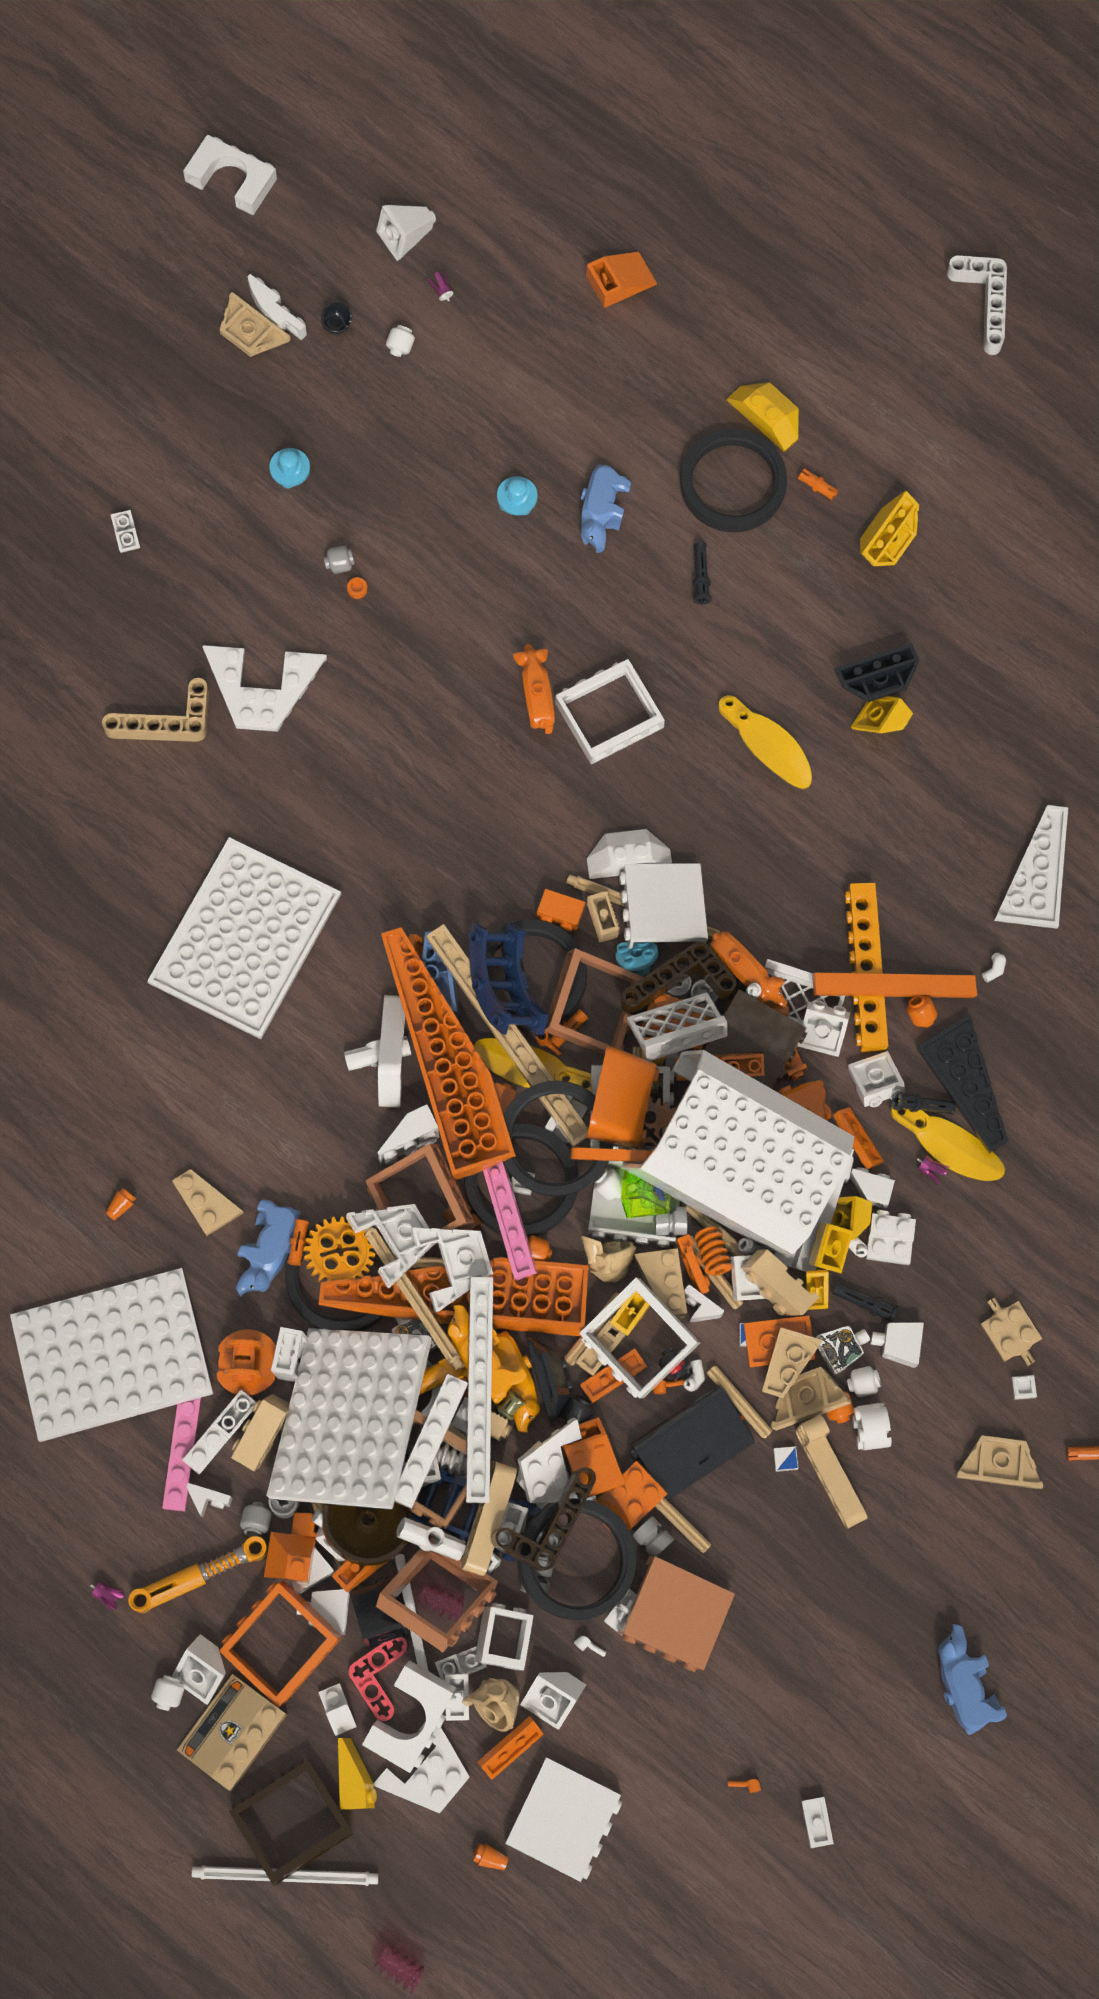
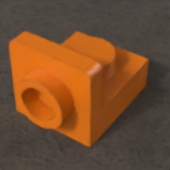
M797 1052L791 1062L787 1061L783 1068L786 1070L784 1073L786 1081L790 1079L796 1081L805 1076L804 1073H806L808 1067L806 1064H803Z

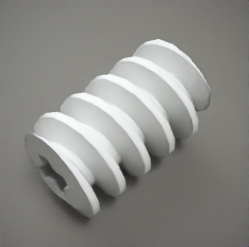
M447 1443L442 1448L440 1447L436 1454L440 1469L445 1471L448 1467L449 1475L457 1471V1477L458 1475L462 1476L465 1474V1478H467V1457L461 1452L457 1454L455 1448L448 1451L449 1444Z

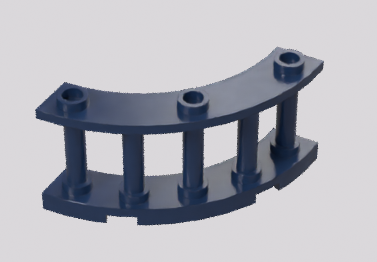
M473 923L469 934L470 972L472 988L484 1015L493 1027L503 1035H507L509 1025H527L537 1035H544L549 1014L537 1004L535 999L530 998L527 992L529 986L525 972H521L520 959H523L526 931L515 924H507L505 933H491L478 923ZM487 941H504L503 957H486ZM487 966H503L506 981L489 980ZM492 989H507L512 1002L498 1001ZM506 1010H515L519 1016H511Z
M439 1469L441 1480L429 1484L422 1505L430 1509L438 1485L441 1486L442 1483L449 1484L451 1489L440 1515L445 1518L457 1499L458 1493L466 1485L467 1478L459 1475L455 1477L449 1475L447 1471ZM509 1497V1503L528 1508V1520H530L531 1516L534 1517L542 1510L521 1499L517 1501ZM472 1503L462 1530L450 1525L447 1529L443 1527L440 1529L457 1535V1538L467 1543L479 1503ZM412 1513L413 1521L434 1527L429 1523L430 1519L422 1514L419 1517ZM494 1547L495 1551L502 1554L501 1558L514 1562L515 1558Z

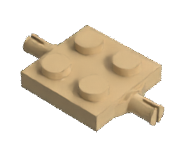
M993 1298L992 1301L989 1300L987 1303L994 1314L991 1318L981 1323V1326L1002 1360L1005 1362L1014 1356L1021 1355L1027 1366L1034 1363L1035 1360L1028 1350L1032 1345L1042 1340V1337L1019 1301L1009 1307L1001 1308L996 1298Z

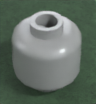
M345 545L329 548L327 556L324 557L326 569L330 568L333 574L350 571L352 565L355 564L352 549H348Z
M253 1502L252 1505L244 1507L240 1527L244 1530V1534L250 1537H261L269 1529L272 1514L264 1503Z

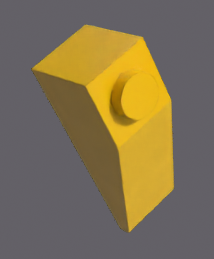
M338 1738L340 1810L375 1808L376 1790L352 1739Z

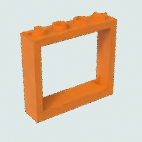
M281 1581L278 1584L274 1582L267 1589L266 1593L268 1595L263 1601L259 1599L252 1606V1614L248 1618L244 1616L236 1626L239 1629L234 1634L230 1633L221 1642L224 1646L219 1650L278 1708L289 1700L343 1638L330 1623L285 1581ZM279 1594L327 1638L280 1693L232 1649Z

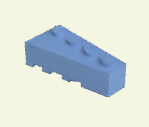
M432 931L425 932L422 962L456 1018L460 1017L456 980L426 939V935Z

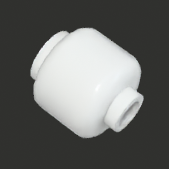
M401 325L390 330L386 341L390 354L401 357L402 354L407 355L410 353L415 340L412 330Z
M608 1168L594 1182V1189L605 1200L619 1199L625 1193L626 1181L616 1170Z
M870 1366L852 1370L851 1378L847 1379L850 1392L854 1391L859 1398L874 1395L878 1392V1388L881 1387L878 1371L873 1370Z
M164 1675L163 1678L156 1680L151 1698L157 1703V1708L169 1711L170 1707H178L180 1705L184 1692V1686L180 1683V1679Z

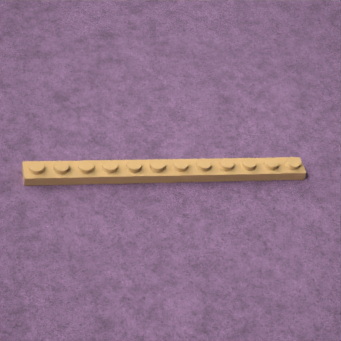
M443 924L427 934L426 939L530 1087L542 1082L554 1081L515 1025H509L507 1035H503L488 1021L472 988L469 959L446 926ZM551 1094L539 1098L573 1147L587 1138L588 1127L565 1095Z

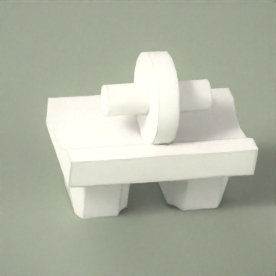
M629 1589L623 1599L604 1620L616 1632H618V1629H623L636 1594Z

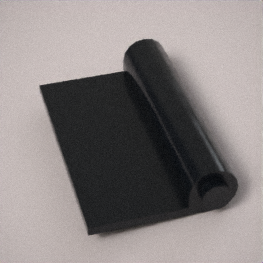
M717 1385L631 1442L629 1452L635 1461L639 1459L645 1465L652 1477L668 1492L664 1497L668 1501L755 1443L726 1393Z

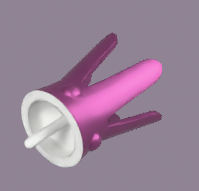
M446 271L444 272L445 279L441 277L439 272H436L435 276L440 288L431 279H427V281L437 292L439 300L447 299L449 301L453 291L449 287Z
M928 1155L923 1161L917 1158L921 1162L918 1170L928 1175L937 1185L940 1184L939 1179L930 1170L944 1175L947 1174V1171L938 1165L950 1168V1166L935 1162Z
M99 1581L96 1586L90 1585L94 1588L92 1597L99 1599L111 1612L112 1608L117 1609V1605L114 1602L117 1600V1597H124V1594L120 1593L124 1592V1590L107 1586L102 1581Z

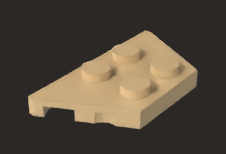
M233 292L230 293L228 307L225 309L224 320L220 327V334L250 357L291 340L290 336Z
M819 1367L800 1374L784 1398L779 1397L777 1400L776 1409H778L776 1421H772V1429L777 1431L819 1414L851 1404V1400L824 1368Z
M982 1435L956 1475V1478L1043 1489V1483L1040 1481L1036 1471V1465L1031 1458L1028 1444L1026 1441Z

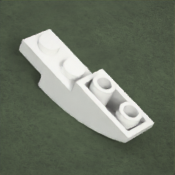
M249 274L247 277L250 292L260 313L283 331L287 329L302 340L307 335L305 322L299 317H294L285 306L281 305V296L275 289L268 288L260 278H255Z
M240 1390L182 1461L197 1474H200L253 1411L257 1402Z

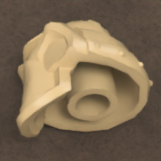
M581 1236L580 1239L584 1245L588 1260V1270L591 1273L595 1274L603 1282L613 1283L620 1281L627 1275L636 1249L632 1242L613 1241L601 1244L597 1240Z
M489 1678L487 1681L483 1680L480 1687L471 1695L463 1698L462 1704L465 1706L474 1704L479 1715L489 1726L498 1731L506 1732L509 1729H513L520 1694L519 1690L507 1680Z

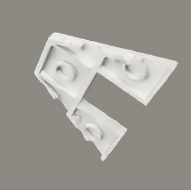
M203 645L204 653L237 729L278 732L285 718L291 713L295 703L302 697L308 688V684L315 678V674L324 661L326 662L327 655L285 652L281 690L241 687L244 648Z

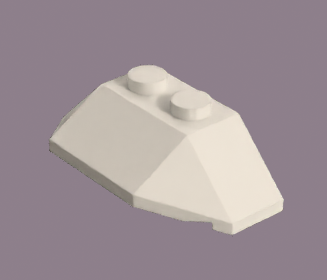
M647 829L604 834L587 857L589 879L620 876V872H623L625 864H672L670 849Z

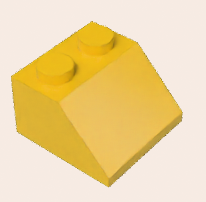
M820 1222L808 1264L842 1273L853 1231Z

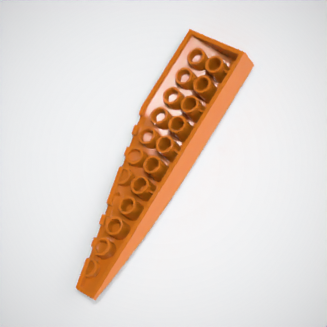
M402 927L381 933L454 1179L457 1180L479 1173L515 1157L516 1155L491 1073Z
M500 1257L490 1260L493 1272L489 1276L493 1277V1329L581 1336L579 1333L585 1328L588 1265L534 1260L537 1273L516 1280L509 1258ZM435 1266L407 1270L405 1272L438 1323L449 1324L455 1312L454 1305L464 1306L470 1316V1290L442 1310L434 1312L429 1293L451 1287L445 1267ZM363 1276L360 1279L321 1282L319 1305L388 1317L420 1320L397 1283L395 1282L391 1287L387 1288L381 1276Z

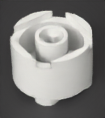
M884 1402L853 1408L852 1424L853 1428L858 1430V1436H856L857 1449L864 1451L891 1447V1437L887 1438L888 1432L891 1431L890 1422Z

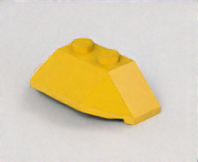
M770 382L740 386L727 398V401L783 452L798 440L799 408Z
M907 491L902 492L881 508L860 538V553L873 567L895 565L917 534V511H919V504Z

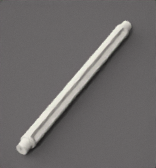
M202 1865V1867H192V1877L201 1878V1880L270 1881L263 1868L212 1867ZM299 1870L282 1882L361 1884L368 1886L369 1884H378V1874L369 1873V1871Z

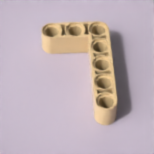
M194 678L190 681L186 716L110 713L105 715L102 720L105 734L109 738L201 741L205 738L207 730L209 703L207 683L202 678ZM197 688H203V689H204V690H203L202 692H200V693H195V692H194V690L197 689ZM196 707L202 708L200 712H193V709ZM112 723L117 724L115 728H108V726ZM132 724L138 725L136 729H129V726ZM153 725L159 726L156 730H150L149 728ZM173 726L180 727L177 731L170 730ZM196 726L201 728L197 732L191 731V729Z
M819 1414L800 1424L796 1430V1435L841 1521L848 1529L866 1520L867 1515L826 1439L830 1431L826 1421Z
M490 1461L489 1503H479L462 1558V1570L481 1576L485 1575L494 1550V1546L491 1543V1535L501 1527L516 1478V1468L496 1461Z

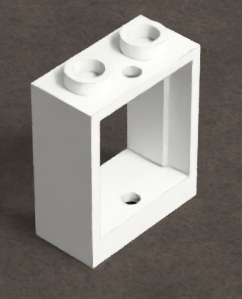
M280 1327L271 1372L280 1380L298 1381L297 1372L300 1363L297 1360L302 1356L305 1342H308V1338L303 1331Z
M492 1603V1607H484L474 1662L512 1670H524L533 1615L526 1614L527 1610L521 1608H513V1611L505 1610V1605ZM495 1615L522 1620L515 1659L488 1654Z

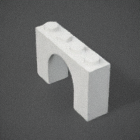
M207 135L183 171L185 182L203 190L216 170L225 166L237 167L243 170L247 177L235 195L236 207L254 215L277 180L276 168L270 163L258 160L252 154L240 151L236 146H230L223 143L217 137L213 138Z
M409 1660L394 1686L413 1696L422 1704L426 1713L424 1728L413 1734H405L377 1719L362 1745L410 1773L414 1767L419 1768L425 1757L422 1755L425 1747L429 1749L436 1736L432 1735L436 1727L440 1729L446 1718L443 1713L446 1707L451 1709L457 1697L453 1694L457 1688Z

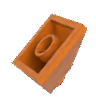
M271 1532L264 1578L309 1584L316 1538Z

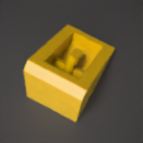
M828 1270L805 1272L803 1276L804 1288L810 1294L815 1292L820 1296L808 1310L828 1309Z
M636 1291L620 1307L610 1323L628 1336L643 1318L650 1305Z

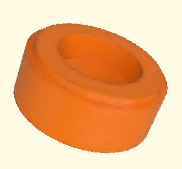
M355 577L349 580L347 592L350 597L361 599L367 594L368 587L364 579Z

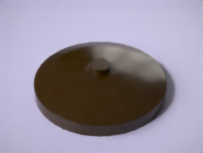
M395 1501L393 1509L325 1503L322 1512V1530L329 1546L340 1557L354 1564L372 1566L393 1559L403 1550L408 1541L398 1538L396 1531L402 1518L405 1517L413 1520V1515L409 1507L400 1505Z

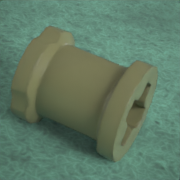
M510 1390L508 1398L502 1405L497 1406V1410L505 1418L513 1420L516 1411L520 1406H524L526 1402L519 1394Z

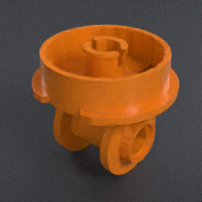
M251 1329L239 1330L228 1335L218 1348L220 1356L217 1379L226 1390L236 1395L240 1390L248 1396L265 1391L273 1384L276 1377L271 1372L276 1350L275 1343L264 1333Z

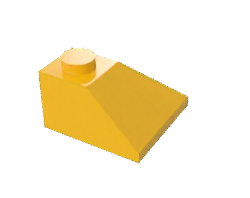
M887 696L866 702L851 728L853 730L875 733L903 730L913 712L901 698Z
M857 1196L839 1197L830 1224L853 1231L851 1240H855L871 1223L872 1202Z

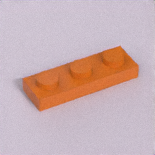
M850 1107L833 1114L838 1127L854 1136L853 1148L859 1156L860 1162L867 1170L884 1162Z
M633 1349L617 1360L632 1377L647 1368V1365L636 1349ZM607 1366L580 1384L581 1389L592 1404L625 1383L623 1380L619 1382L612 1375L613 1369L610 1366Z
M529 1716L478 1760L477 1763L492 1780L543 1736L544 1733Z

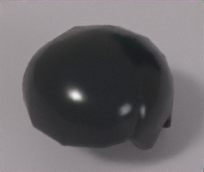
M335 301L325 306L321 316L324 330L334 335H341L346 332L352 320V313L349 307L342 302Z

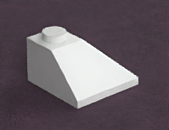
M200 1634L186 1649L172 1677L180 1679V1683L184 1688L206 1705L211 1701L226 1674L219 1648Z
M568 1672L539 1673L520 1705L559 1730L586 1684Z

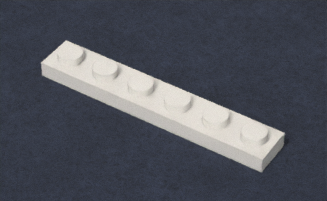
M447 1374L399 1479L395 1502L411 1509L413 1508L468 1386L467 1382Z

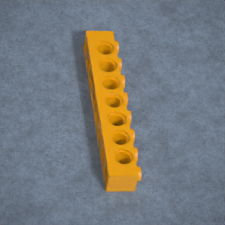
M850 884L848 891H845V903H849V911H846V921L851 927V931H848V944H852V951L849 952V961L854 966V972L851 973L883 974L876 884ZM856 904H864L866 909L859 910ZM863 923L868 929L861 930L857 925ZM859 944L868 945L869 950L864 951L860 949ZM868 964L871 970L865 971L860 965ZM852 996L853 1005H857V1012L854 1013V1024L858 1025L859 1031L855 1035L856 1046H860V1052H885L888 1048L885 998L883 996ZM869 1004L873 1006L874 1011H866L864 1005ZM872 1025L876 1031L868 1032L865 1026Z

